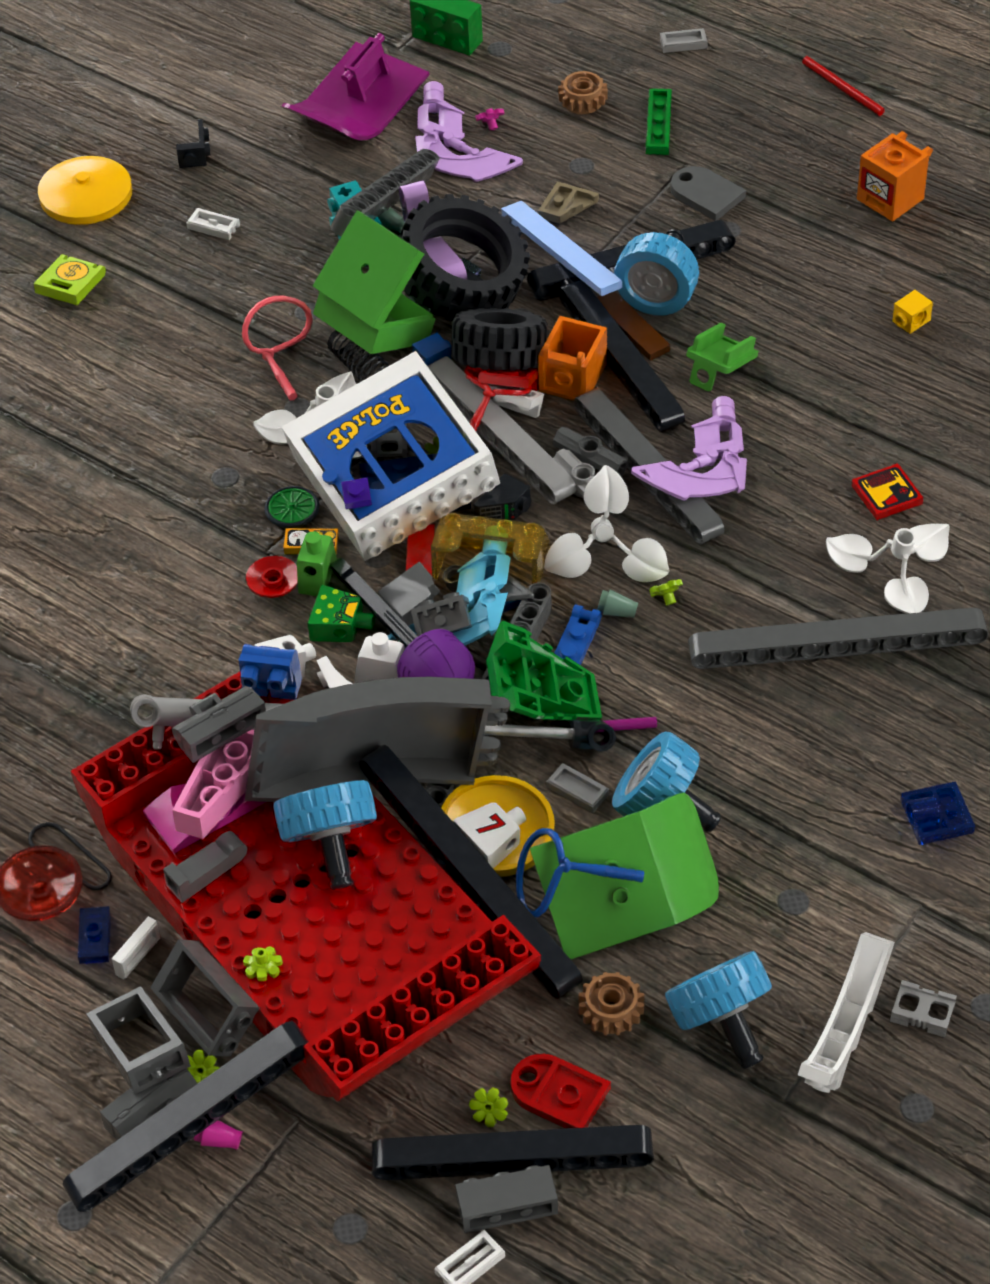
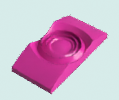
M186 784L170 787L143 810L144 816L173 854L201 839L178 832L175 829L172 810ZM244 793L207 835L266 802L245 801Z

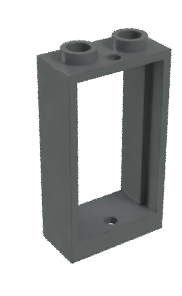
M178 939L150 987L209 1056L231 1057L260 1008L200 941ZM196 966L233 1006L219 1033L182 992Z
M141 986L86 1013L94 1036L135 1095L191 1066L184 1044ZM146 1013L167 1043L129 1062L109 1032Z

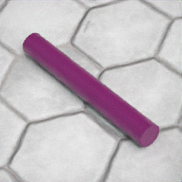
M656 717L603 720L614 731L657 728ZM599 729V730H597L596 732H605V731H604V729Z

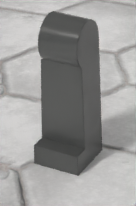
M227 831L220 835L215 842H212L177 866L171 863L165 867L163 871L166 886L183 903L238 864L245 857L247 846L234 832Z

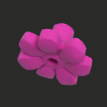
M490 108L486 112L476 115L475 118L476 121L487 122L491 131L498 129L496 120L505 113L504 109L493 110V108Z

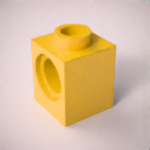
M913 290L894 303L892 322L911 334L931 320L933 302L918 291Z

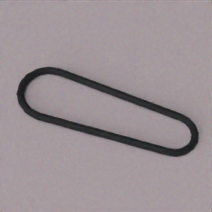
M46 822L35 826L31 830L28 837L31 848L87 888L100 890L110 884L112 880L110 870L60 825ZM47 826L58 829L107 873V881L99 886L89 884L36 847L32 839L34 833L40 828Z

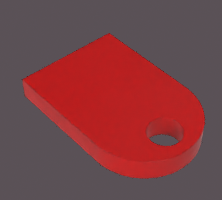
M534 1054L522 1059L515 1066L511 1074V1092L517 1104L523 1109L565 1129L588 1127L611 1089V1081L550 1054ZM530 1072L536 1075V1079L531 1082H524L520 1079V1076Z

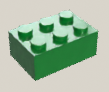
M410 0L412 37L469 56L483 41L481 4L469 0Z

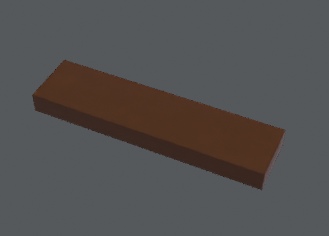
M615 291L597 297L633 345L650 361L670 351V344Z

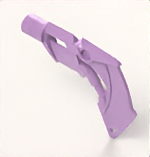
M431 81L425 84L423 89V105L418 107L417 129L423 132L424 135L415 136L417 152L421 149H429L439 156L440 159L435 170L479 182L503 174L523 164V159L490 148H485L479 152V149H473L461 141L465 137V133L462 132V115L464 112L444 101V88L441 83ZM429 113H439V124L429 121ZM446 147H452L458 150L459 152H463L467 155L458 156L449 151Z
M727 396L717 397L712 402L713 416L691 425L694 428L695 448H693V452L697 456L693 461L686 464L681 463L680 466H676L672 461L636 466L632 468L631 474L647 484L684 501L689 497L716 496L735 490L738 494L745 489L747 459L738 456V453L743 451L744 448L742 428L736 423L734 401ZM720 431H729V441L720 443ZM716 459H721L716 467L706 473L693 472V470L701 469L705 466H714Z

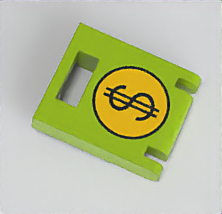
M62 254L34 282L35 293L78 305L105 276L106 268L102 265L97 267L95 263L74 257L68 258L67 255ZM52 283H56L70 288L68 290L63 289L60 287L53 286Z

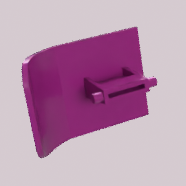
M378 33L374 38L369 37L364 44L355 42L306 100L294 105L283 103L281 108L353 139L368 140L379 135L430 74L424 69L385 54L381 44L385 37L383 34Z

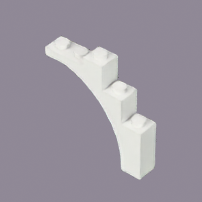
M867 932L860 935L849 971L827 1025L809 1058L801 1063L798 1072L799 1076L805 1078L804 1082L811 1085L814 1089L830 1093V1090L835 1091L840 1087L850 1054L857 1048L867 1014L873 1011L895 942Z

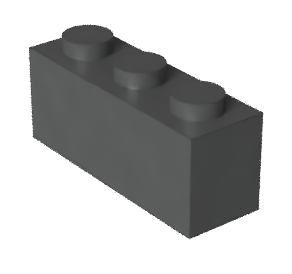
M534 1165L522 1171L512 1173L500 1172L493 1177L483 1179L470 1178L462 1183L455 1184L456 1198L464 1233L558 1214V1198L549 1165L542 1167Z

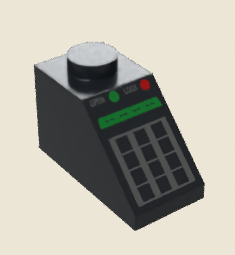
M504 473L499 478L500 484L491 491L486 492L474 504L475 523L486 524L516 520L531 505L530 486Z

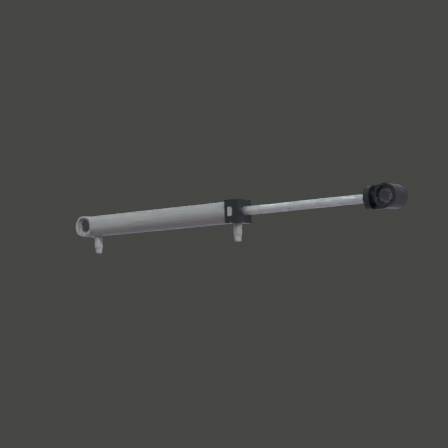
M143 694L135 697L131 702L130 712L134 722L139 726H153V748L161 749L164 741L165 726L174 727L192 717L193 715L189 707L202 699L152 697L151 695ZM265 703V708L268 711L283 704ZM143 704H149L153 707V713L148 717H141L137 714L138 708ZM599 719L591 721L571 720L569 728L521 725L486 726L484 735L568 739L570 748L595 749L600 752L612 748L616 740L613 728ZM599 729H604V738L601 741L595 742L593 739L594 733Z

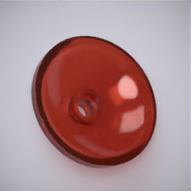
M33 846L16 852L0 866V907L10 916L24 921L47 920L63 913L76 901L81 892L83 878L78 862L67 851L53 846Z

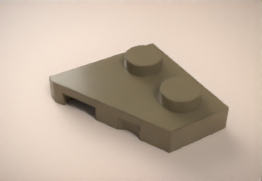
M557 181L539 208L538 214L545 220L560 224L598 203L599 193Z

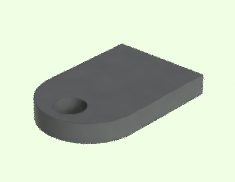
M691 166L682 168L671 179V192L677 200L714 221L721 218L746 198L745 189L704 167Z

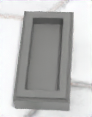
M704 28L660 33L663 53L708 48Z
M564 763L546 781V788L591 813H594L609 796V788Z

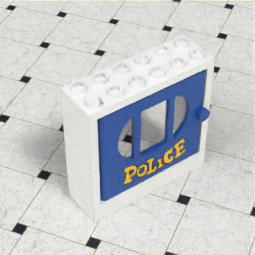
M416 351L282 426L294 459L364 561L378 556L382 551L402 542L409 535L425 529L429 524L446 517L453 510L470 503L474 498L491 491L500 484L492 453ZM406 423L422 424L435 432L439 439V450L433 461L429 459L405 426ZM393 429H397L424 466L395 484L390 481L366 447L368 443ZM357 451L361 453L384 486V489H370L372 505L352 509L359 521L356 520L349 509H345L344 501L332 485L334 484L343 496L341 482L354 480L350 472V465ZM312 455H314V456L316 457V459L319 461V463L321 464V466H322L323 469L325 470L324 472L322 471V469L320 468V466L318 465V463L316 462V460L313 458Z

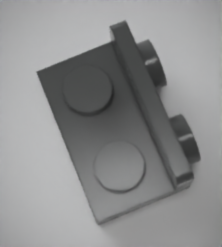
M459 592L444 595V600L437 602L425 600L419 602L418 607L410 609L416 635L420 636L434 629H445L454 633L471 628L472 624L467 607L469 599L462 594L460 595Z

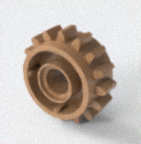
M588 71L574 72L561 81V86H558L559 102H563V107L576 114L593 113L601 105H605V100L608 99L607 83H603V79L595 73Z
M604 972L603 975L598 977L593 976L589 984L584 983L583 992L579 993V1014L583 1015L584 1024L589 1023L594 1032L598 1030L606 1036L607 1034L620 1035L621 1032L626 1030L630 1032L631 1026L639 1024L640 1015L644 1014V993H640V985L638 983L634 984L630 976L625 977L620 975L619 972ZM613 1002V1003H616V1004H614V1005H609V1004H607V1003Z

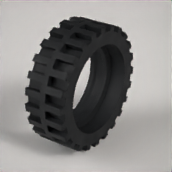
M446 194L444 199H440L437 195L431 197L429 203L423 200L418 204L417 209L413 208L410 211L399 235L400 238L424 253L404 292L408 296H415L417 298L415 303L421 307L423 305L431 309L430 313L437 315V312L446 315V320L453 321V318L459 312L470 309H508L510 304L513 303L529 268L530 253L525 252L528 243L526 239L520 238L522 234L518 226L514 228L511 225L512 219L508 215L503 217L499 214L500 209L494 205L490 208L484 205L485 201L478 199L477 202L469 200L467 195H461V198H454L453 194ZM439 236L456 237L466 240L482 249L491 258L499 276L483 281L467 280L454 276L443 270L431 259L423 242Z

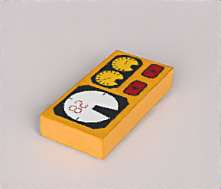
M286 528L284 554H299L305 535L313 531L318 532L320 535L332 537L337 554L338 529Z

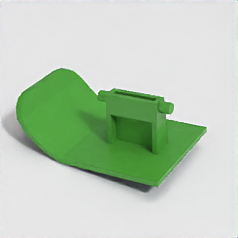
M684 792L670 796L636 813L560 838L563 843L565 857L570 862L601 864L644 871L643 882L602 877L576 870L562 873L549 908L563 951L570 959L676 925L711 907L718 899L719 883L715 865L696 807L689 795ZM553 840L530 848L545 894L554 871L559 866L556 846Z

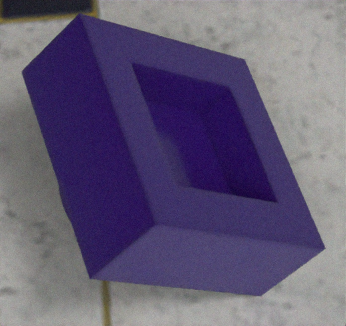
M368 478L341 482L346 510L372 505Z

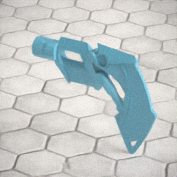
M500 528L486 530L482 552L457 570L459 572L456 592L469 599L467 607L468 611H470L469 616L472 627L454 632L453 634L464 645L470 644L488 633L492 636L497 631L508 592L500 593L499 590L507 584L511 557L506 555L508 534ZM495 565L494 576L484 580L486 567ZM413 623L408 627L416 634L415 626ZM392 634L387 635L388 640L393 641L396 639Z

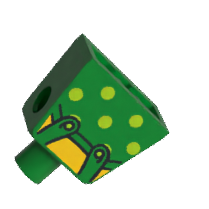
M321 585L308 621L310 641L352 642L355 639L358 628L373 630L375 614L363 612L362 598L360 596Z

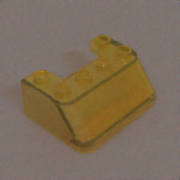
M449 513L440 519L431 545L432 577L434 579L438 578L446 552L455 551L459 547L482 549L483 541L487 539L508 542L506 553H513V556L521 562L532 563V584L540 582L550 545L549 536L542 526L536 523Z

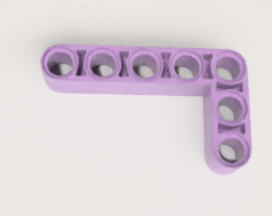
M423 180L399 187L405 223L410 211L413 208L417 209L420 202L425 200L429 203V195ZM441 236L430 238L423 242L428 255L439 267L454 276L467 279L463 262Z

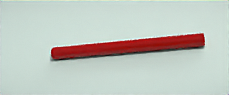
M809 56L803 58L802 63L878 116L884 114L885 109Z

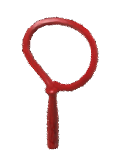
M476 367L466 370L465 377L484 390V397L470 420V425L477 431L491 397L495 395H526L531 392L532 385L529 388L519 390H491L488 384L478 383V378L473 375L480 373L483 369Z

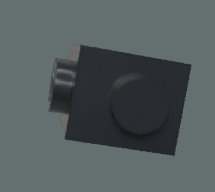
M198 119L199 142L176 144L179 168L207 166L206 156H211L209 142L205 141H210L208 127L203 126V119Z

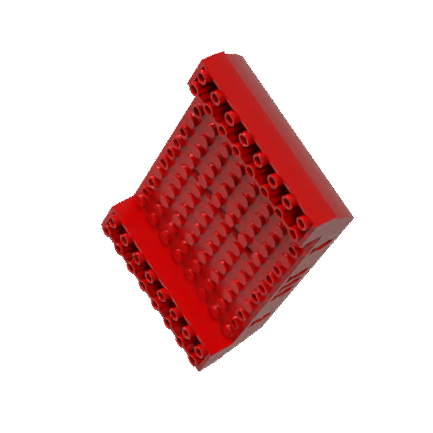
M240 671L193 699H204L216 693L222 700L242 688ZM270 690L268 697L259 696L265 703L286 704L293 701L291 699L271 697ZM153 726L144 727L70 771L80 798L85 803L114 858L182 939L200 941L260 1007L253 1018V1023L260 1032L266 1036L283 1023L294 1021L309 1042L303 1046L305 1059L291 1069L310 1091L318 1095L333 1097L337 1102L537 969L540 965L541 954L504 915L492 922L374 795L376 820L367 825L351 829L350 833L343 835L346 851L355 850L358 852L356 856L348 857L351 868V880L354 881V884L350 887L332 890L330 888V885H332L331 880L328 878L327 873L319 871L325 865L320 841L308 839L283 842L276 823L274 802L264 803L210 833L204 839H200L173 854L143 813L147 806L170 787L187 784L199 761L197 760L193 763L182 751L173 736V727L165 726L164 741L161 749L153 748ZM227 831L234 832L247 846L245 857L238 864L182 903L166 886L163 869L171 863L177 866L212 842H215L223 833ZM301 880H306L310 882V884L304 888L295 886V884ZM280 895L285 897V900L281 903H272L270 901L274 896ZM251 911H258L261 913V915L255 919L246 917V915ZM268 946L273 947L276 955L282 957L283 964L277 966L280 974L276 978H272L267 974L266 981H258L257 975L253 979H249L245 972L247 967L243 963L244 957L247 955L252 956V950L255 948L266 949Z

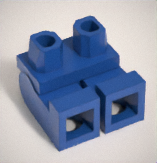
M244 644L238 660L242 688L245 686L251 687L259 696L268 697L270 690L271 697L296 700L302 681L297 650Z

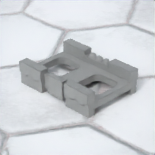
M399 431L396 433H386L371 442V453L375 459L377 457L403 456V458H407V442ZM384 443H397L398 450L383 452L381 445Z
M902 980L891 1012L890 1022L907 1027L909 1023L912 1026L916 1024L918 1028L922 1026V1029H926L927 1027L928 1033L945 1037L957 996L942 991L936 994L935 991L925 988L919 989L920 985ZM903 995L918 998L919 1003L915 1011H908L899 1007L900 999ZM933 1003L948 1007L949 1011L945 1020L929 1016L928 1013Z

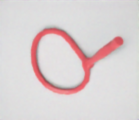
M283 295L272 296L258 302L249 311L243 323L242 337L243 342L250 351L262 354V358L268 361L286 396L290 401H293L298 395L273 357L275 353L303 340L311 329L313 318L310 308L299 299ZM274 302H289L296 304L304 310L306 315L305 327L293 339L270 349L254 347L248 337L249 324L255 313L263 306Z

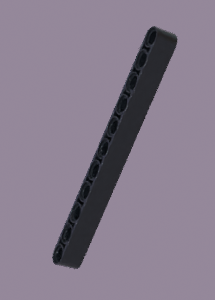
M382 745L361 758L359 765L363 774L454 882L492 922L504 915L541 954L540 965L531 973L547 992L555 999H559L582 983L583 978L577 966L388 746Z

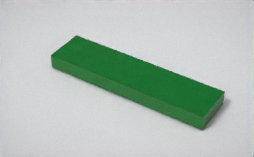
M649 89L646 154L669 155L672 89Z

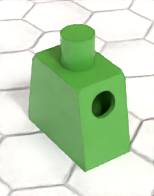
M315 531L305 535L297 558L299 594L318 596L321 585H329L333 573L330 565L337 560L332 537L320 535ZM316 570L317 573L315 575H311V572H315Z

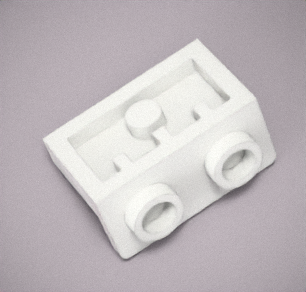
M488 384V385L490 386L491 390H494V389H508V390L524 389V388H519V387H511V386ZM531 390L528 394L520 396L495 395L493 401L499 406L537 418L540 415L544 394Z

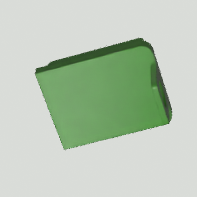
M719 323L697 335L693 345L687 349L686 353L688 358L694 360L690 383L706 391H711L717 371L729 374L758 356L759 351L753 349L756 341L755 337L750 336L741 342L735 341L723 335L725 330V324ZM699 369L707 371L709 375L707 383H703L698 379L697 372Z

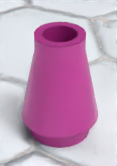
M217 1120L194 1137V1141L200 1142V1146L237 1150L243 1132Z

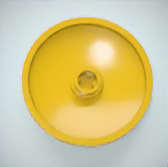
M81 156L65 160L49 169L40 180L38 196L42 209L53 219L67 224L85 225L101 222L118 214L131 199L132 183L128 171L118 162L100 156Z
M483 776L475 778L474 785H460L450 793L442 805V810L452 821L492 802L497 803L506 813L516 806L524 812L526 821L519 825L520 843L518 847L494 868L500 877L515 875L520 853L530 835L542 828L554 830V814L549 802L538 789L529 783L509 776ZM543 835L536 839L531 847L552 841V838L549 835ZM530 849L525 861L524 871L535 865Z

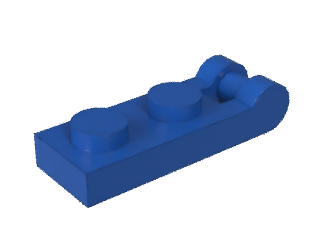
M575 604L570 620L554 654L562 659L567 656L581 665L600 624L602 611L596 609L592 611L585 610L584 606ZM581 620L589 621L587 625L580 623Z

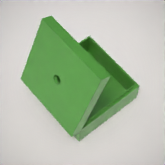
M357 210L313 284V287L320 291L313 314L370 354L412 347V344L431 335L435 322L432 313L402 294L424 253ZM365 265H369V270L367 273H363L362 271Z

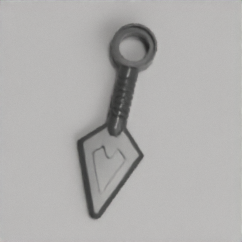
M459 564L450 565L442 573V579L446 587L451 591H457L458 580H449L452 576L459 574L457 570L462 567ZM508 575L507 584L499 590L500 593L508 592L506 601L525 600L534 597V594L511 575Z

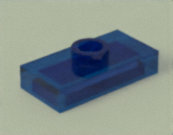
M109 906L80 908L79 964L109 962L111 924Z

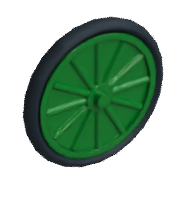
M289 486L272 493L268 497L264 509L268 520L273 524L283 528H299L307 525L317 516L320 505L318 498L312 491L299 486Z

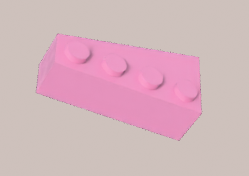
M251 729L199 759L172 810L176 831L204 839L245 793L254 730Z

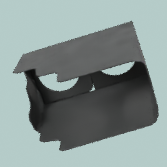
M418 562L379 590L378 593L383 601L409 626L414 623L410 609L418 607L419 602L433 600L440 590L434 584L432 575Z

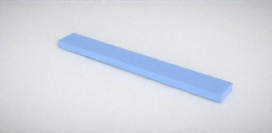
M523 201L501 208L503 217L508 215L515 227L518 226L525 235L599 295L604 296L622 288V280Z

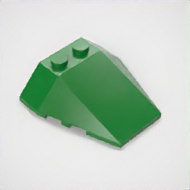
M503 620L499 623L486 660L492 696L505 697L507 700H510V711L534 719L591 721L602 718L595 675L567 656L564 659L551 652L552 646L547 643L542 646L530 638L532 633L528 630Z

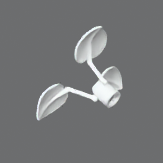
M350 371L341 374L320 385L316 389L315 400L310 401V406L305 413L355 386L356 382L353 373ZM274 410L254 421L253 425L256 431L267 441L284 445L288 444L282 426L293 421L296 417L287 410ZM357 451L352 459H360L363 456Z
M604 465L588 482L584 490L586 506L592 512H604V515L592 522V534L588 536L589 538L585 544H583L581 537L576 533H567L556 539L547 552L544 568L548 572L567 578L581 576L588 570L591 564V555L586 548L591 545L594 539L599 542H607L611 539L628 554L622 562V568L630 578L640 582L657 581L665 577L670 571L664 548L654 539L643 538L637 540L633 544L632 550H630L614 535V529L607 519L609 512L615 514L623 512L629 502V492L621 476L611 467Z
M925 524L911 529L901 528L896 531L893 540L888 539L886 544L873 555H871L872 546L870 542L863 536L856 534L828 537L826 539V548L832 561L842 570L851 573L863 572L867 567V561H874L888 548H891L892 554L896 558L902 559L901 579H892L886 584L884 597L890 606L906 614L924 611L928 602L929 592L921 578L909 577L906 579L907 560L913 553H916L919 559L927 562H935L942 559L948 550L950 527L949 524Z

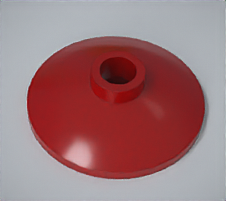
M263 557L255 561L247 570V586L253 593L261 597L276 598L284 596L291 592L298 584L297 566L286 557Z

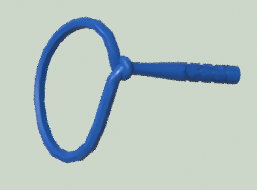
M542 828L530 835L520 853L516 872V893L519 900L531 914L538 918L547 911L563 872L567 873L570 870H576L602 877L643 882L644 871L601 864L570 862L565 857L563 843L558 833L549 828ZM543 835H549L556 846L559 866L554 871L540 906L535 911H531L526 905L523 891L525 861L534 841Z

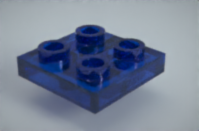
M956 781L901 793L900 801L919 845L975 832V824Z

